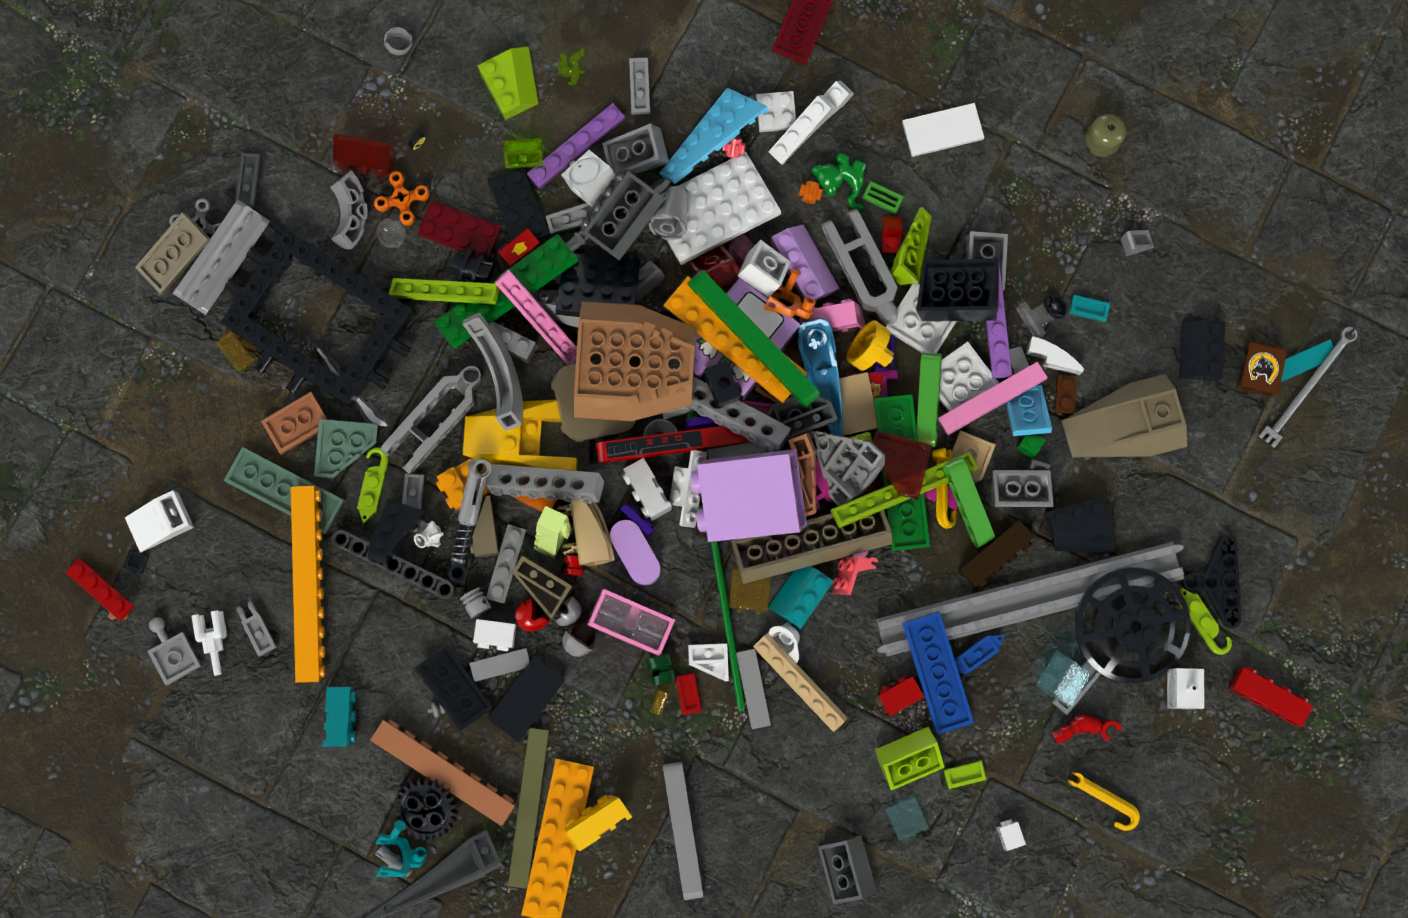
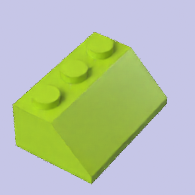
M929 727L875 749L878 762L891 791L945 768L938 743Z

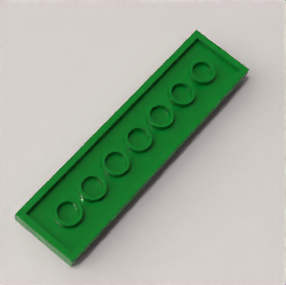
M557 234L511 266L509 270L526 290L533 294L579 260ZM504 271L502 274H500L499 276H497L496 278H494V279H493L492 281H490L489 283H494V282H495L501 275H503L506 271ZM499 290L496 304L461 302L436 319L434 323L451 347L455 349L472 337L462 324L464 319L481 313L489 324L515 305Z
M912 394L874 398L879 450L885 455V465L882 468L884 487L921 472ZM924 493L886 508L887 520L892 532L891 551L930 547Z

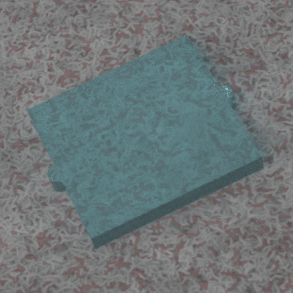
M915 796L904 801H898L897 804L885 809L899 841L909 836L914 837L916 833L928 829Z

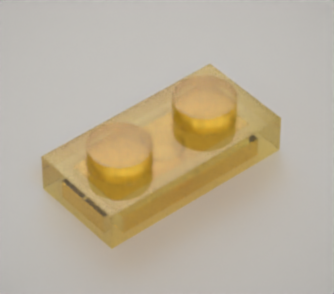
M231 331L216 342L240 374L255 363L254 359Z

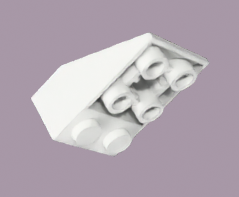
M174 490L155 498L125 517L140 552L194 528L179 493Z

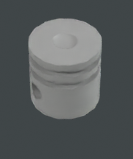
M480 587L460 598L463 601L462 604L466 605L465 609L471 619L491 609V605L486 597L482 596L484 593L480 592Z

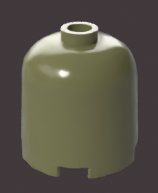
M1107 113L1096 118L1085 133L1084 141L1090 152L1099 157H1107L1118 151L1126 137L1125 123L1115 114Z

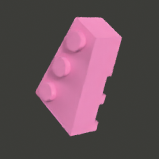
M852 299L842 300L840 304L835 305L834 303H825L820 308L813 306V313L810 319L820 317L827 319L830 322L832 332L838 330L848 332L849 328L859 327L861 330L865 326L863 309ZM800 317V324L810 319Z

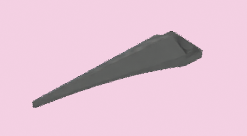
M485 830L469 838L432 870L365 918H383L485 877L487 873L503 866L489 832Z

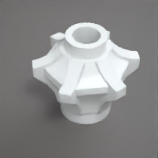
M422 521L419 524V531L414 536V542L420 548L426 546L438 548L441 545L440 537L443 536V532H441L439 526L435 525L434 521L430 523Z

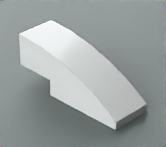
M1034 336L1030 338L1026 354L1044 359V367L1080 375L1083 372L1084 368L1066 351L1046 340Z

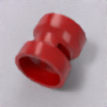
M565 556V562L568 565L564 569V576L582 577L584 570L579 565L578 556Z

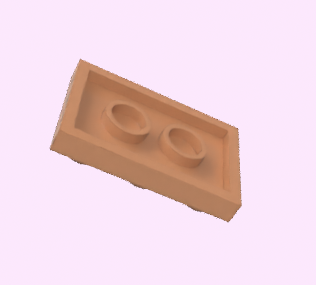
M312 392L261 422L277 450L282 455L318 433L319 418L327 419Z

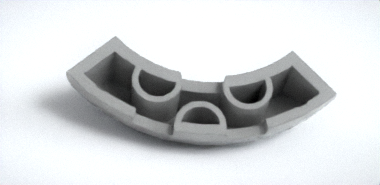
M351 170L330 187L337 197L341 213L339 227L331 240L347 250L352 249L362 237L365 230V219H367V203H365L362 193L364 191L358 178Z

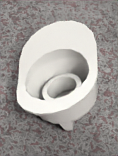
M789 622L781 626L772 627L769 635L797 664L799 660L798 643L800 641L798 631Z

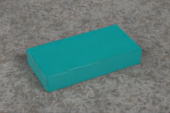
M1074 294L1068 314L1106 322L1110 303Z

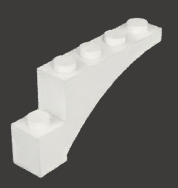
M835 81L824 95H819L813 100L769 150V153L783 165L826 120L846 104L854 93L842 81Z

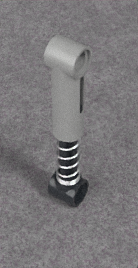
M475 457L468 463L469 473L458 516V521L461 525L460 529L457 530L459 533L458 538H455L457 542L454 545L455 551L452 553L453 556L444 567L445 576L455 583H460L467 577L465 554L468 553L466 550L470 546L468 541L471 538L470 533L473 531L472 526L477 524L487 477L491 473L490 463L480 457ZM482 463L483 469L477 473L476 466ZM459 567V573L456 576H452L453 569Z

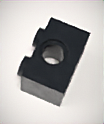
M726 360L707 367L703 371V376L717 408L739 400L742 393L740 384L734 380V370L731 365L727 364ZM719 381H727L728 387H721Z

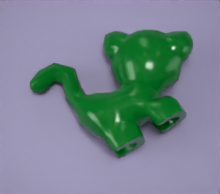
M837 153L835 160L838 165L827 163L825 165H815L812 168V173L817 177V181L825 189L826 195L829 197L834 196L837 188L841 186L843 180H846L853 189L847 199L849 207L852 209L856 208L858 211L863 210L864 206L856 203L855 199L864 184L866 164L857 160L849 164V156Z

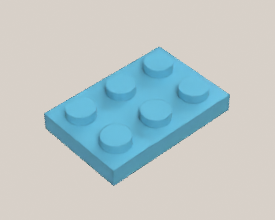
M1036 385L1006 402L1013 436L1052 432L1042 385Z

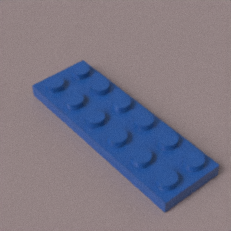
M937 611L902 622L936 734L938 735L974 723L940 612Z

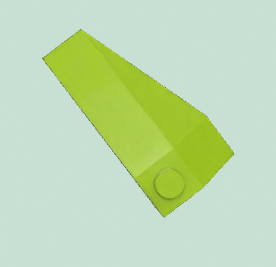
M923 207L919 208L893 261L891 275L899 285L920 283L932 218Z

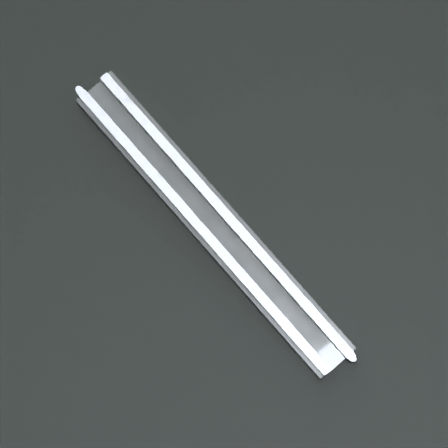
M1170 542L878 618L876 623L883 646L879 647L877 652L885 653V656L888 657L910 651L902 622L937 611L941 614L948 640H953L1078 607L1082 596L1089 586L1106 573L1127 567L1144 568L1163 575L1171 582L1184 579L1182 567H1179L1176 553L1184 547ZM1126 574L1129 586L1135 585L1152 588L1157 580L1152 576L1144 574ZM1118 577L1104 583L1095 591L1093 597L1102 601L1112 592L1120 589L1121 585Z

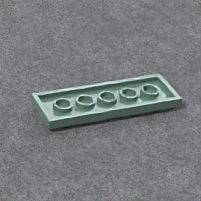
M243 447L224 479L228 484L291 516V487L316 486ZM318 487V490L321 491V502H318V508L322 513L319 529L322 530V533L327 534L345 500Z

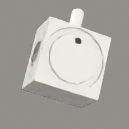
M590 150L577 161H571L570 167L561 174L570 189L591 207L597 201L600 202L604 198L603 192L609 185L612 187L616 181L614 179L616 175L611 167Z
M1169 669L1167 672V709H1204V669Z

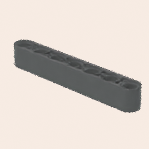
M338 530L332 535V542L335 546L443 599H450L455 595L456 590L452 583L395 555L387 565L368 559L367 550L370 545L369 542L343 530ZM346 535V542L341 545L338 544V537ZM358 543H363V551L356 553L355 546ZM392 560H397L399 563L395 570L389 568ZM410 568L416 570V575L413 578H408L406 575ZM430 576L433 578V584L426 587L424 579ZM444 585L451 587V591L447 595H442L441 588Z

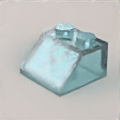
M1056 651L1036 684L1038 689L1071 708L1091 674L1072 659Z

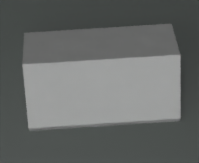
M993 470L991 499L994 506L1053 507L1050 470Z

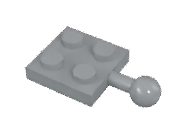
M154 617L149 622V628L157 633L162 643L150 649L148 653L164 684L168 686L202 667L185 633L181 632L169 639L164 631V620L160 617Z

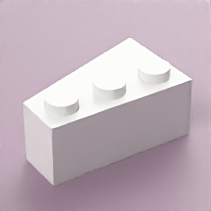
M644 458L623 469L625 474L622 476L627 485H632L634 491L631 493L636 502L641 501L643 505L641 511L646 519L650 518L653 521L672 510V505L667 501L662 488L658 485Z

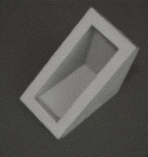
M1149 230L1128 231L1121 238L1126 256L1154 248Z

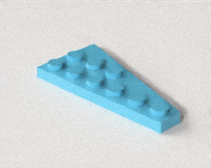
M726 88L659 174L662 178L676 184L693 170V166L698 162L707 160L709 158L707 155L714 150L718 151L739 135L741 129L748 123L750 125L756 121L755 118L761 113H767L769 111L768 107Z

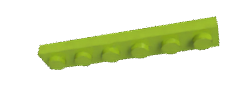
M393 278L389 295L395 299L496 304L500 288L495 283Z

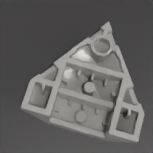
M809 431L811 438L815 440L816 454L823 477L827 479L830 489L828 490L829 497L838 506L859 498L884 467L885 455L870 441Z

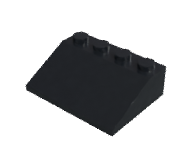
M998 259L923 260L916 308L921 321L997 320L999 304Z

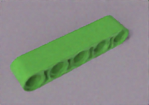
M938 353L921 354L917 438L918 446L936 447L942 365V354Z
M958 457L944 464V473L973 544L976 548H980L994 541V532L966 462L962 457Z

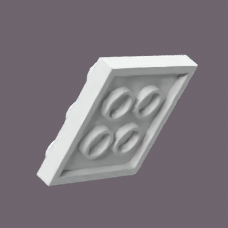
M912 284L897 308L898 317L896 322L892 325H886V328L890 330V334L921 353H937L956 321H921L916 311L920 284Z
M966 342L942 360L939 400L948 412L999 384L996 378L992 379V373L969 342Z

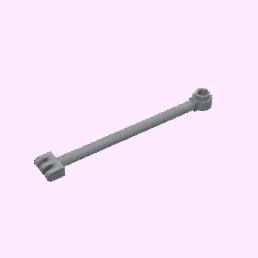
M1347 327L1341 331V339L1273 428L1265 426L1259 434L1261 439L1267 433L1268 436L1265 442L1269 443L1274 438L1275 440L1271 446L1273 448L1276 447L1283 438L1278 434L1343 348L1348 343L1356 340V329L1350 333V339L1345 337V333H1349L1353 327Z

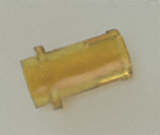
M658 690L654 694L656 697L650 712L662 716L667 699L669 700V693Z

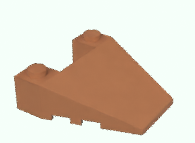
M809 432L788 440L791 449L797 450L806 517L816 513V449Z

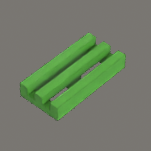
M872 181L869 182L862 197L863 200L895 215L904 196ZM871 187L898 199V202L870 190ZM868 194L895 206V208L869 196Z

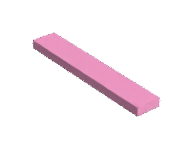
M508 269L494 283L567 365L575 364L577 346Z
M1036 362L942 415L938 420L946 434L950 435L1047 380L1048 377L1039 363Z

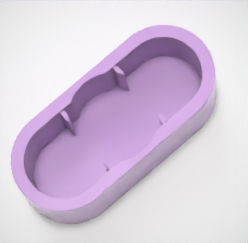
M630 520L617 522L611 529L610 539L630 577L640 586L654 584L660 576V564L637 524Z

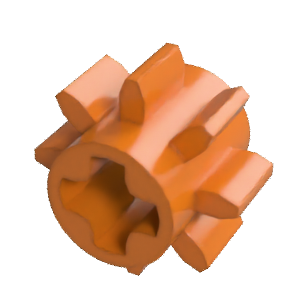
M807 181L806 185L801 184L799 195L802 196V201L809 204H815L816 200L820 201L823 191L819 189L820 185L812 181Z

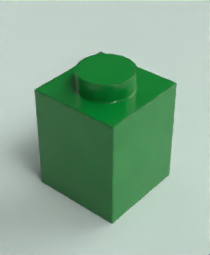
M1038 434L1024 435L1016 449L1029 458H1034L1046 440Z

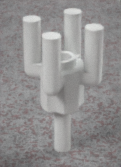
M223 611L211 612L213 628L206 629L204 615H192L195 640L202 642L204 654L210 653L214 676L221 675L222 671L218 652L224 650L222 639L227 637Z

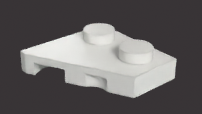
M727 644L688 645L689 665L719 679L729 681Z

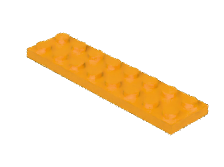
M687 277L663 307L684 324L697 328V335L781 403H784L791 393L693 292L687 284L691 278ZM787 357L805 376L807 375L804 369Z
M560 759L555 760L521 914L523 916L532 918H562L576 849L563 832V829L566 828L567 822L582 816L581 812L586 808L594 771L593 766Z

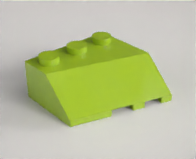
M529 47L511 48L477 65L481 77L505 120L538 104Z

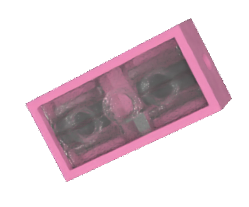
M602 589L587 622V626L660 656L675 619Z

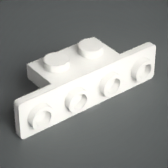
M691 450L688 468L676 466L674 468L669 502L671 505L682 507L680 526L691 528L696 526V513L699 508L701 493L694 494L692 490L691 472L698 470L697 464L706 460L707 452Z

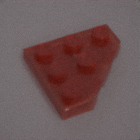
M875 431L873 444L885 455V465L882 469L899 496L918 500L932 445Z

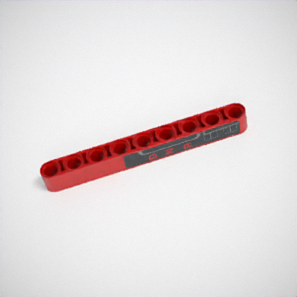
M725 426L599 442L596 443L598 463H608L751 442L746 437L733 433Z

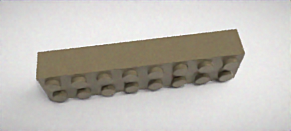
M884 510L841 528L838 527L833 515L828 514L806 520L807 526L800 532L731 540L742 583L746 584L891 545L892 532Z

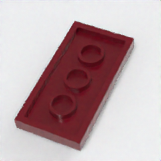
M792 0L772 52L807 65L833 0Z
M431 200L417 235L456 251L467 253L470 248L475 249V257L479 258L482 253L488 254L487 261H489L502 227Z

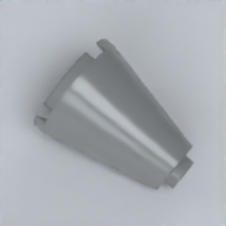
M673 186L668 188L664 195L665 200L649 221L651 232L655 235L656 233L662 235L661 238L665 240H679L687 231L686 193L681 187Z

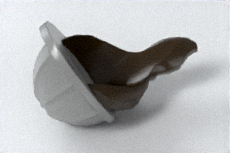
M593 609L587 613L584 621L575 622L564 631L563 647L572 656L581 657L593 650L596 637L593 628L587 626Z

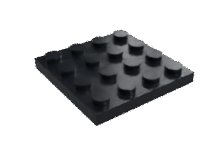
M574 253L579 261L562 272L555 315L579 317L582 302L635 305L641 260L627 258L618 260L615 257Z

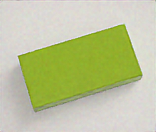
M982 761L943 770L948 789L987 780Z

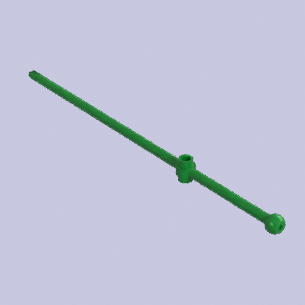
M691 411L688 413L687 418L701 417V415L697 411ZM712 541L711 548L737 708L742 712L745 710L719 543L718 541Z

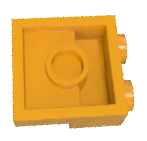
M471 459L436 476L439 480L436 482L441 492L445 491L448 496L445 500L450 509L454 507L456 511L460 510L469 473L468 463ZM486 485L483 496L490 493Z

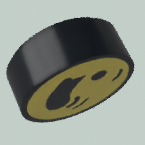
M421 132L416 133L409 140L408 146L413 151L417 150L425 142L426 136Z

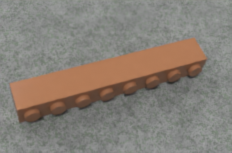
M389 719V721L383 720L370 741L427 778L430 777V780L433 782L438 779L439 786L445 783V790L450 788V793L501 826L505 824L516 806L513 804L514 799L506 794L501 796L497 793L498 789L489 783L484 785L480 782L481 778L472 772L470 775L463 771L465 767L459 763H450L447 761L448 756L440 751L435 753L431 750L432 746L423 740L421 743L414 739L416 735L410 731H401L398 729L400 725Z

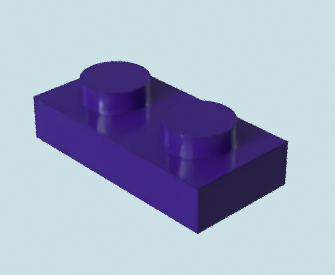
M625 504L620 509L630 521L637 524L639 529L648 538L654 532L652 529L653 524L646 518L641 519L638 516L639 511L633 505L628 506Z

